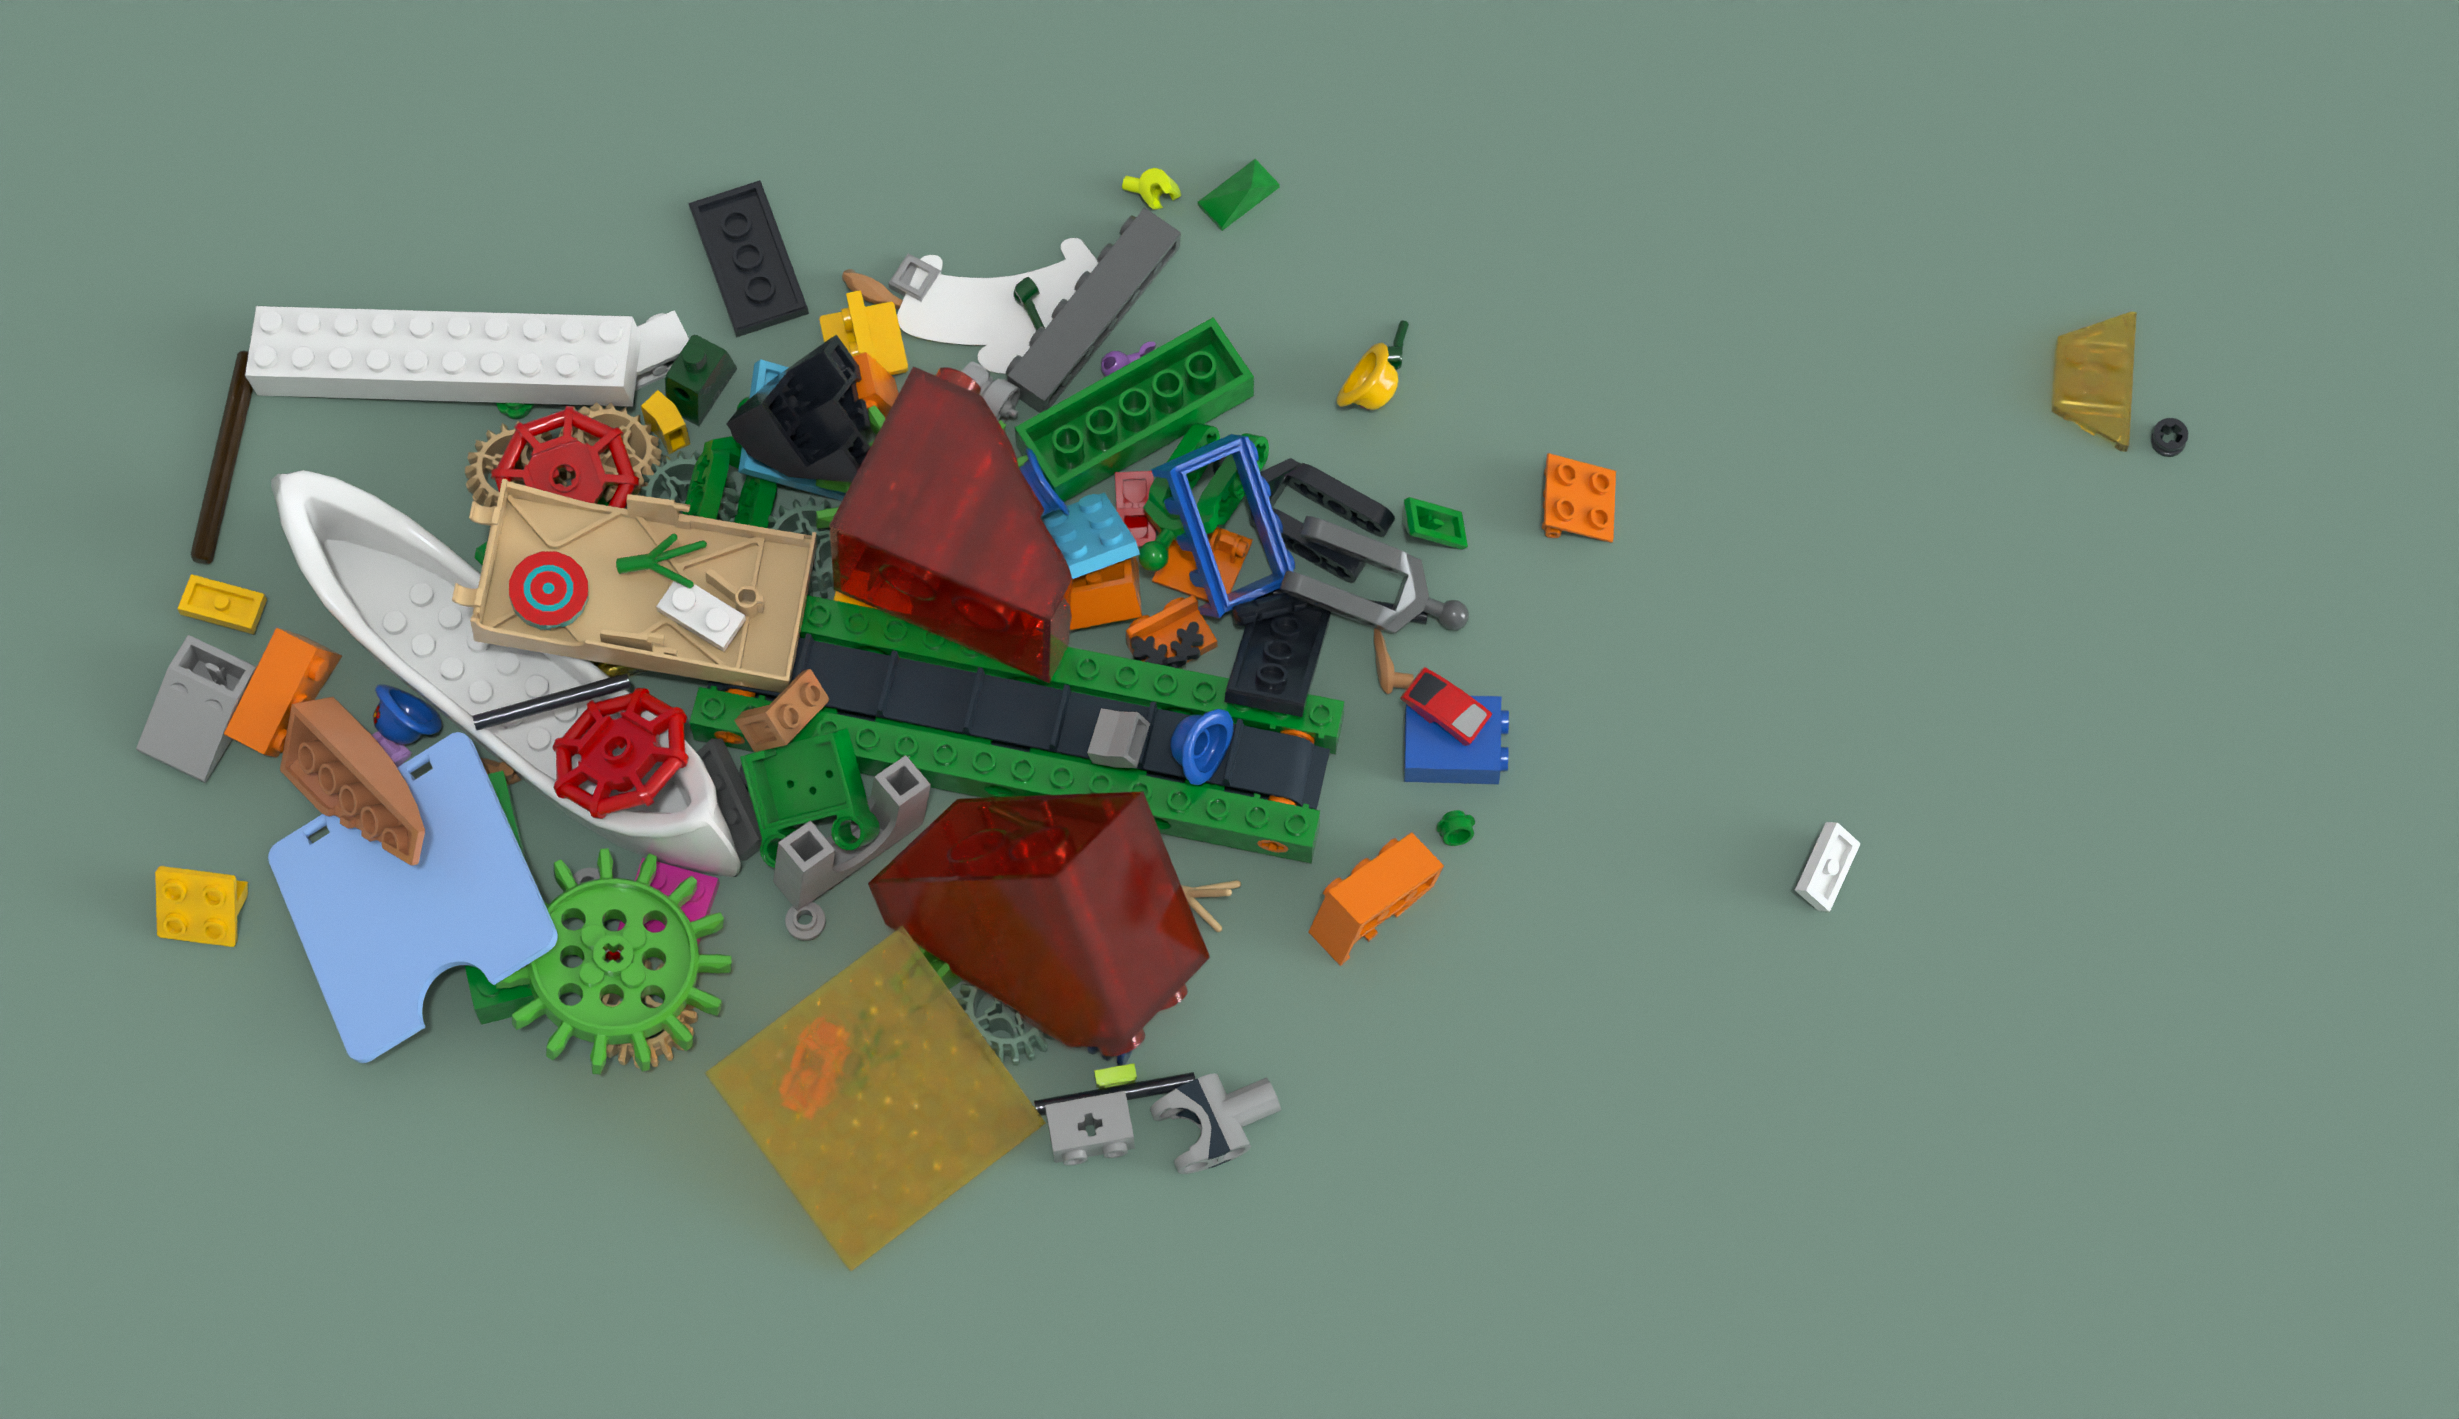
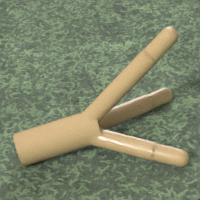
M1158 880L1155 887V896L1187 902L1216 932H1221L1222 926L1195 898L1231 896V889L1239 888L1241 882L1235 880L1193 888Z

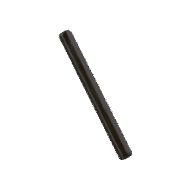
M240 351L237 354L190 555L192 560L200 564H210L213 561L253 387L245 376L248 351Z

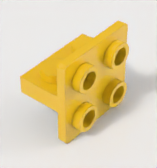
M861 290L846 293L848 308L841 309V312L820 316L819 320L824 342L837 335L852 357L867 352L891 375L908 371V363L893 302L865 307Z
M159 866L155 872L157 936L160 938L234 947L238 941L237 916L248 896V882L238 881L234 875Z

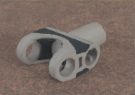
M1215 1073L1181 1085L1160 1098L1150 1108L1155 1121H1162L1168 1118L1172 1120L1179 1118L1188 1119L1201 1130L1200 1138L1194 1145L1189 1147L1190 1150L1174 1160L1175 1167L1180 1174H1190L1213 1168L1243 1155L1251 1148V1145L1242 1127L1281 1111L1277 1095L1267 1077L1227 1094L1218 1074Z

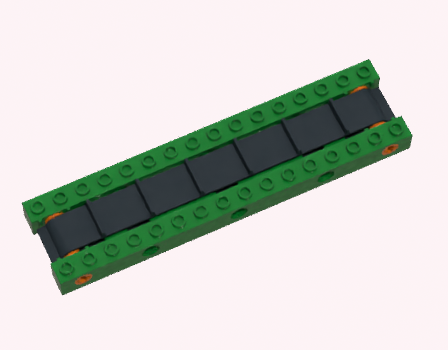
M807 595L791 682L803 670L811 669L828 695L829 701L789 743L848 728L861 774L876 776L906 755L931 784V788L1005 801L1011 804L1312 864L1320 828V810H1317L1329 753L1336 754L1344 719V701L1309 694L1303 717L1224 702L1230 678ZM709 681L707 688H698L689 721L694 740L707 743L711 739H723L726 747L754 752L734 720L743 711L770 705L780 692ZM1101 708L1120 712H1138L1150 723L1137 768H1118L1092 763L1087 752ZM1215 709L1228 711L1233 720V736L1222 763L1208 781L1201 785L1189 783L1184 775L1183 767L1174 759L1171 753L1170 742L1174 729L1181 720L1188 716L1204 715L1206 712Z

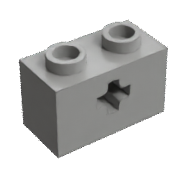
M1125 1091L1045 1105L1055 1163L1063 1162L1064 1165H1078L1088 1160L1087 1157L1103 1154L1105 1158H1116L1127 1154L1130 1149H1135ZM1093 1125L1096 1135L1088 1136L1086 1126Z

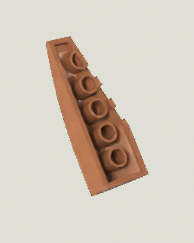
M334 697L292 704L280 771L322 814L337 816L340 818L341 825L348 829L356 827L362 831L361 836L370 842L378 840L382 843V848L411 866L417 865L420 859L425 828L413 795L389 755L376 739Z

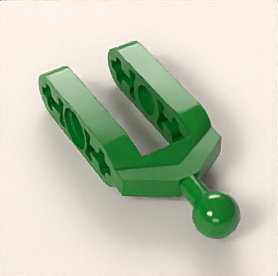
M745 397L743 400L739 402L737 410L749 399V397ZM733 436L705 442L703 452L695 463L685 504L691 505L690 511H683V514L710 519L717 518L729 465L739 469L742 445L738 444ZM747 475L741 490L738 514L735 515L734 523L767 528L768 518L771 515L776 494V483Z
M1201 423L1193 424L1167 462L1219 440L1220 434L1217 427ZM1244 433L1242 435L1248 436L1258 451L1259 459L1257 464L1261 471L1269 455L1268 440L1264 436ZM1232 454L1225 458L1202 492L1197 503L1206 534L1213 533L1217 526L1225 524L1245 495ZM1208 465L1186 474L1191 490ZM1156 477L1153 481L1148 501L1143 507L1147 519L1157 529L1159 535L1155 541H1148L1142 545L1139 550L1140 555H1138L1139 563L1142 567L1151 572L1160 571L1166 566L1169 559L1167 549L1173 540L1177 541L1178 535L1185 533L1180 516L1170 514L1165 507L1164 500L1173 495L1167 478Z

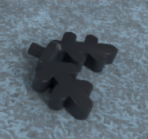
M1191 622L1186 631L1182 628L1177 630V638L1181 641V644L1177 641L1171 642V651L1176 656L1169 658L1166 657L1167 646L1165 644L1159 645L1158 650L1154 648V637L1149 636L1146 638V641L1139 636L1132 637L1131 646L1134 649V660L1141 661L1146 659L1144 662L1179 668L1186 665L1187 660L1198 659L1200 657V649L1194 646L1204 644V636L1198 634L1199 624Z

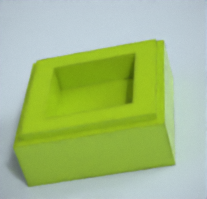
M1135 1064L1094 1070L1096 1088L1101 1089L1135 1083L1137 1079Z

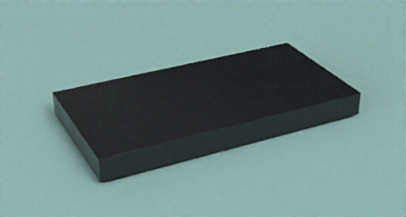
M761 180L689 203L692 217L736 338L809 314Z
M1307 606L1306 609L1299 612L1246 624L1226 688L1224 702L1303 717L1329 627L1331 612Z

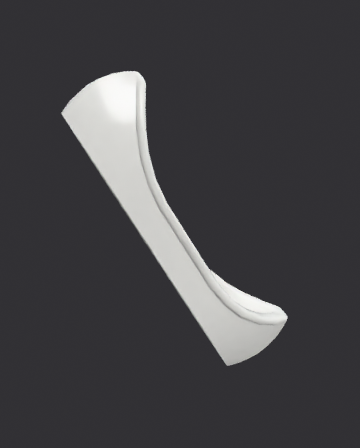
M306 470L274 476L271 480V488L278 508L280 523L299 569L326 609L364 646L377 662L499 761H504L514 769L520 778L568 817L613 844L644 857H647L648 854L657 856V862L698 873L733 877L739 873L741 862L728 825L718 806L716 787L704 762L686 740L685 753L689 757L686 767L678 769L653 799L655 803L649 807L644 804L609 813L603 819L593 818L589 811L571 800L559 798L553 788L556 782V752L552 748L555 739L562 738L588 708L586 703L594 700V702L629 694L627 690L615 692L476 731L473 715L610 677L589 660L474 641L470 622L474 614V608L462 606L452 601L455 583L465 588H478L481 574L404 513L375 495L342 480ZM648 711L641 714V717L648 721L657 717ZM621 712L612 714L610 717L612 720L621 718ZM668 730L659 735V743L664 748H669ZM626 746L623 749L616 748L612 753L614 756H618L624 752ZM575 754L572 757V770L578 767V761L581 762L580 754ZM657 762L641 780L643 784L650 779L663 762ZM589 780L579 785L580 788L592 795L597 786ZM635 786L627 792L636 790ZM612 790L609 797L626 792Z

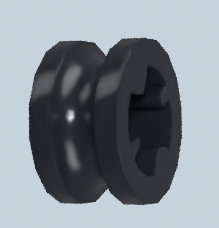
M2175 418L2162 419L2155 426L2151 436L2153 449L2165 457L2177 456L2183 451L2188 440L2189 433L2187 427L2182 421ZM2173 432L2177 435L2175 441L2170 440L2166 443L2162 440L2164 434L2169 435Z

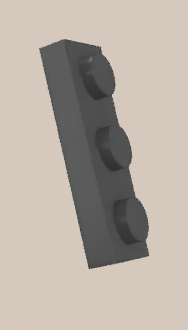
M711 739L696 753L704 762L716 787L717 803L732 835L740 861L747 860L760 849L762 842L752 800L723 739Z

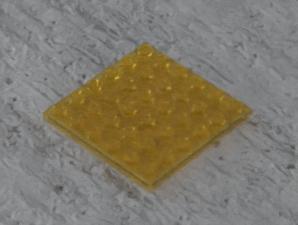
M903 926L896 929L704 1072L848 1271L854 1270L1046 1124Z

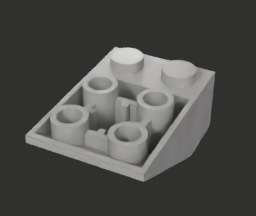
M188 635L166 671L136 750L206 783L232 740L224 732L257 667Z

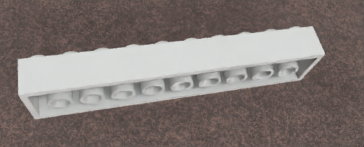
M256 306L245 376L258 396L594 405L597 402L601 406H607L612 402L613 406L633 407L641 334L632 316Z

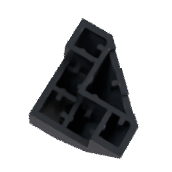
M837 335L831 337L768 382L741 405L726 423L731 430L734 440L742 445L749 456L788 477L859 483L868 476L877 464L875 448L869 446L865 430L871 427L866 401L859 399L856 383L862 380L859 365Z

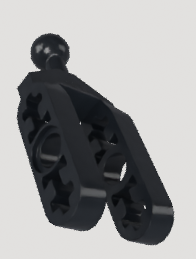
M1226 457L1213 462L1214 474ZM1292 458L1261 471V476L1266 479L1271 490L1269 500L1273 512L1278 515L1283 526V533L1281 535L1286 549L1346 582H1355L1365 567L1364 562L1302 538L1299 534L1303 523L1273 508L1274 504L1288 485L1304 497L1379 537H1384L1395 521L1393 513L1379 502L1309 464L1299 463ZM1250 509V522H1251V525L1254 526L1255 528H1257L1256 523H1255V520H1254V517H1253L1252 512H1251V509Z

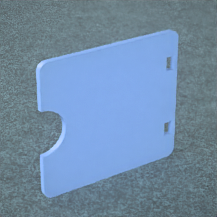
M461 732L450 734L397 767L413 795L425 828L420 859L417 865L411 866L382 848V843L378 840L370 842L361 836L362 831L356 827L348 829L341 825L340 818L337 816H326L324 814L275 843L268 854L269 864L348 1055L359 1063L372 1061L425 1028L422 1014L425 994L434 979L445 970L459 965L473 966L480 969L486 975L488 981L495 985L549 952L557 942V930L475 745L467 735ZM430 762L433 769L415 780L411 773ZM327 826L330 833L312 844L309 836Z

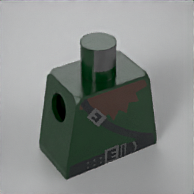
M694 334L690 337L666 374L665 396L675 404L683 419L700 426L734 375L737 366L726 350ZM685 394H688L690 398H685Z

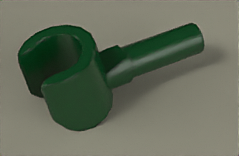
M1026 277L1016 284L1013 297L1020 306H1024L1035 330L1037 331L1040 327L1045 329L1035 304L1032 302V299L1040 294L1039 289L1030 277Z
M1404 320L1399 323L1393 346H1387L1389 354L1387 361L1395 369H1399L1402 366L1403 342L1409 323Z

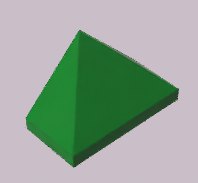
M1254 159L1199 200L1198 206L1223 231L1280 188V184Z
M1412 497L1404 499L1402 522L1409 535L1461 550L1468 547L1461 511Z

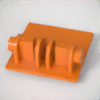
M1548 453L1546 469L1544 470V476L1546 477L1545 490L1543 491L1545 500L1543 501L1544 522H1542V529L1545 531V536L1558 538L1561 536L1562 531H1567L1612 543L1614 538L1616 471Z
M1216 527L1213 533L1207 534L1226 593L1229 594L1233 589L1253 540ZM1173 540L1167 549L1169 554L1168 562L1160 571H1155L1152 582L1190 596L1194 595L1198 599L1209 602L1205 589L1194 586L1190 580L1189 573L1198 569L1192 552L1182 550L1178 542Z

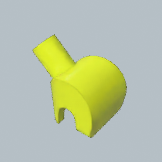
M1158 168L1146 170L1140 178L1125 176L1123 179L1122 189L1141 194L1144 201L1153 210L1163 208L1159 199L1163 193H1169L1172 200L1181 197L1180 189L1176 182Z

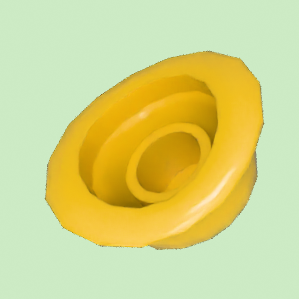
M1377 343L1362 356L1338 392L1337 405L1344 407L1355 403L1363 409L1376 410L1388 403L1396 392L1399 379L1397 371L1387 361L1389 356L1387 345Z

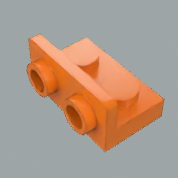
M1194 595L1186 599L1179 597L1170 601L1161 612L1151 617L1144 615L1137 618L1126 630V645L1132 655L1134 652L1131 646L1132 637L1139 636L1146 641L1147 637L1152 636L1155 639L1154 648L1158 650L1159 645L1165 644L1167 646L1166 657L1176 656L1171 651L1170 644L1173 641L1181 644V641L1177 638V630L1182 628L1186 631L1191 622L1199 624L1198 634L1204 636V644L1194 646L1200 649V656L1218 647L1217 639L1198 610V601Z

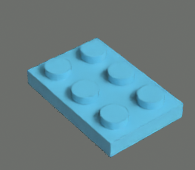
M1105 492L1099 495L1091 494L1084 496L1079 502L1068 505L1069 516L1064 515L1058 509L1044 516L1032 519L1038 536L1066 581L1140 555L1136 540Z

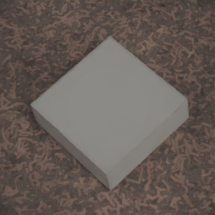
M908 253L889 281V289L903 296L907 294L922 302L941 270ZM917 267L929 273L919 290L910 286Z

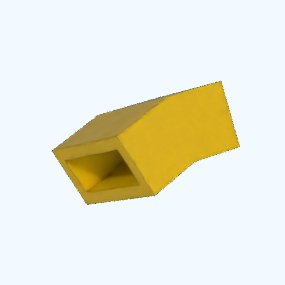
M657 390L641 405L645 425H651V431L661 439L668 454H671L690 445L686 424L677 407Z

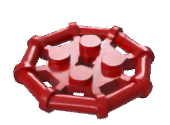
M566 406L565 410L524 424L521 422L514 426L515 432L497 468L491 471V479L495 480L499 492L502 479H507L509 482L518 480L524 481L525 485L531 488L597 504L602 498L606 485L618 486L608 505L618 508H625L627 494H632L634 488L639 487L640 479L635 476L622 439L624 434L619 427L612 428L576 411L574 406ZM564 427L563 436L543 443H539L534 437ZM576 427L600 440L593 446L586 445L573 437V429ZM526 443H528L534 449L528 465L526 464L524 470L513 469ZM608 448L610 449L618 475L605 474L599 455ZM562 468H566L568 473H576V478L571 480L572 485L568 487L554 483V479L559 477V470Z
M636 688L633 693L599 702L591 700L586 703L588 708L562 738L555 739L552 747L556 752V782L553 787L556 795L559 798L571 800L589 811L591 816L597 819H603L607 814L644 804L649 807L654 804L653 799L678 769L686 767L689 757L685 753L684 724L687 720L685 712L679 707L673 708L652 696L647 688ZM648 711L657 717L648 721L641 717V714ZM621 712V718L612 720L610 717L612 714ZM668 730L669 748L661 747L659 743V735ZM626 746V749L620 755L614 756L612 753L614 749H623ZM575 754H580L581 762L578 761V767L572 770V757ZM657 762H663L650 779L643 784L641 780ZM589 780L597 786L592 795L580 788L579 785ZM635 786L636 790L627 792ZM612 790L626 792L609 797Z

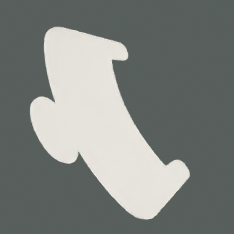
M1069 238L1061 243V250L1066 258L1065 260L1031 272L996 278L955 277L942 275L940 272L921 302L905 294L897 314L898 323L904 332L918 338L951 344L986 345L978 353L979 363L991 372L1006 374L1011 361L1017 355L1023 357L1030 348L1029 341L1036 332L1024 306H1020L1013 297L1016 284L1026 277H1030L1036 284L1040 294L1033 298L1032 302L1035 304L1036 310L1046 329L1053 320L1051 316L1062 299L1068 301L1076 292L1074 287L1078 279L1085 271L1091 273L1098 265V262L1081 239ZM927 255L920 259L942 270L943 261L939 256ZM917 267L910 286L919 290L929 273Z

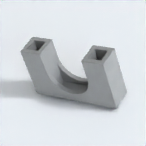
M905 755L874 776L872 792L868 800L870 812L877 817L880 827L878 837L874 842L854 850H844L835 844L832 835L825 838L810 820L778 842L773 882L795 909L799 911L923 825L931 784ZM852 821L851 832L859 839L860 828L856 822Z

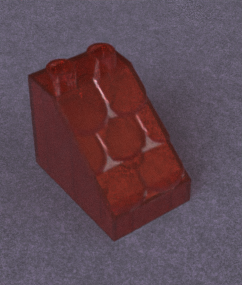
M913 366L829 525L834 590L1050 683L1069 645L1070 624L1072 621L1071 593L1073 590V580L1062 552L1041 520L1045 509L1020 471L1014 449L1006 433L985 399L979 395L981 392L979 384L967 374L953 368L942 367L937 371L936 375H933Z
M1143 791L957 799L868 883L885 925L906 936L916 946L949 964L953 974L1018 1011L1020 1016L1032 1026L1068 1047H1098L1100 1053L1104 1056H1118L1138 1047L1146 1036L1143 1027L1159 1011L1176 1005L1186 997L1188 988L1185 983L1210 958Z

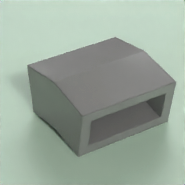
M1101 708L1087 752L1092 763L1118 768H1137L1150 723L1138 712H1120Z

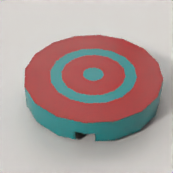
M541 551L526 557L515 567L509 580V599L515 614L527 625L540 630H551V628L560 626L562 628L572 624L583 613L588 602V580L583 568L572 557L557 551Z

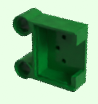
M848 728L740 756L762 837L760 854L768 866L775 868L778 842L797 830L794 828V825L809 822L810 820L813 821L837 815V819L833 822L831 834L835 844L844 850H854L868 845L878 837L880 831L877 817L870 812ZM852 821L856 822L860 828L859 839L851 832Z

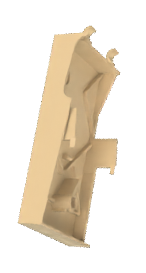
M502 479L497 507H485L472 501L470 520L491 527L478 588H465L455 583L452 601L462 606L474 608V614L470 620L474 641L780 693L791 683L816 551V532H812L811 536L680 514L679 511L689 512L691 505L676 503L675 500L627 494V509L588 503L509 482L507 479ZM671 534H676L678 539L665 551L704 540L707 543L705 548L658 562V564L691 580L701 589L744 614L746 621L723 652L657 611L656 606L674 581L650 569L619 574L616 568L617 558L648 554ZM541 551H557L572 557L583 568L588 580V602L583 613L572 624L562 628L560 626L551 628V630H540L527 625L515 614L509 599V580L515 567L526 557Z

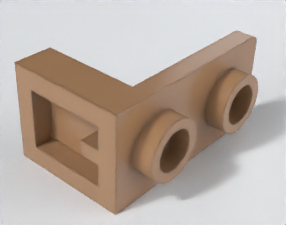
M803 670L770 705L743 711L734 721L754 752L784 746L828 703L829 697L812 670Z

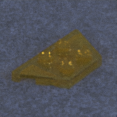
M2128 312L2060 335L2057 338L2055 349L2052 412L2067 421L2076 422L2081 429L2093 436L2096 433L2116 443L2115 448L2123 452H2127L2130 440L2137 312Z

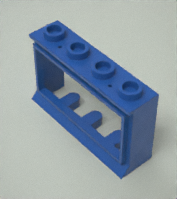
M1230 434L1151 469L1153 477L1167 478L1173 496L1164 500L1165 507L1170 514L1180 516L1185 533L1177 536L1178 545L1182 550L1191 551L1198 569L1189 573L1190 580L1194 586L1205 589L1209 603L1198 607L1201 615L1220 618L1225 612L1232 610L1234 606L1252 601L1280 588L1285 572H1294L1293 570L1295 569L1294 558L1290 551L1286 549L1281 535L1283 533L1281 520L1273 512L1269 500L1271 496L1269 484L1261 476L1257 464L1259 459L1258 451L1248 436ZM1232 454L1272 574L1227 594L1186 474Z

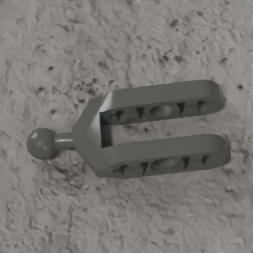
M1306 516L1299 534L1302 538L1374 567L1402 576L1403 580L1392 610L1292 571L1285 572L1279 589L1281 592L1391 634L1396 633L1421 612L1438 617L1443 627L1448 630H1459L1466 625L1469 612L1464 603L1459 600H1449L1443 603L1429 597L1421 559L1328 521Z

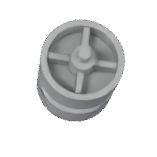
M970 362L958 377L955 375L951 377L950 382L954 383L948 397V404L954 408L958 400L966 401V413L971 415L976 412V416L979 417V423L988 428L1000 420L1005 424L1010 416L1013 418L1018 416L1019 412L1015 410V407L1020 397V388L999 378L993 381L990 371L975 362Z

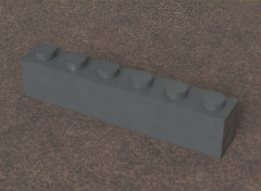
M1145 207L1137 217L1131 215L1125 221L1119 233L1121 236L1114 245L1108 243L1103 248L1097 258L1098 265L1091 273L1085 271L1074 287L1076 292L1068 301L1062 299L1052 313L1051 317L1053 320L1046 329L1040 327L1033 334L1029 341L1030 348L1024 356L1017 355L1009 364L1006 370L1007 381L1020 388L1019 399L1037 412L1041 413L1047 410L1056 402L1180 248L1181 232Z

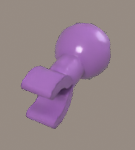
M1144 343L1140 347L1139 352L1129 355L1120 351L1107 353L1101 360L1102 373L1105 377L1153 351L1156 343Z

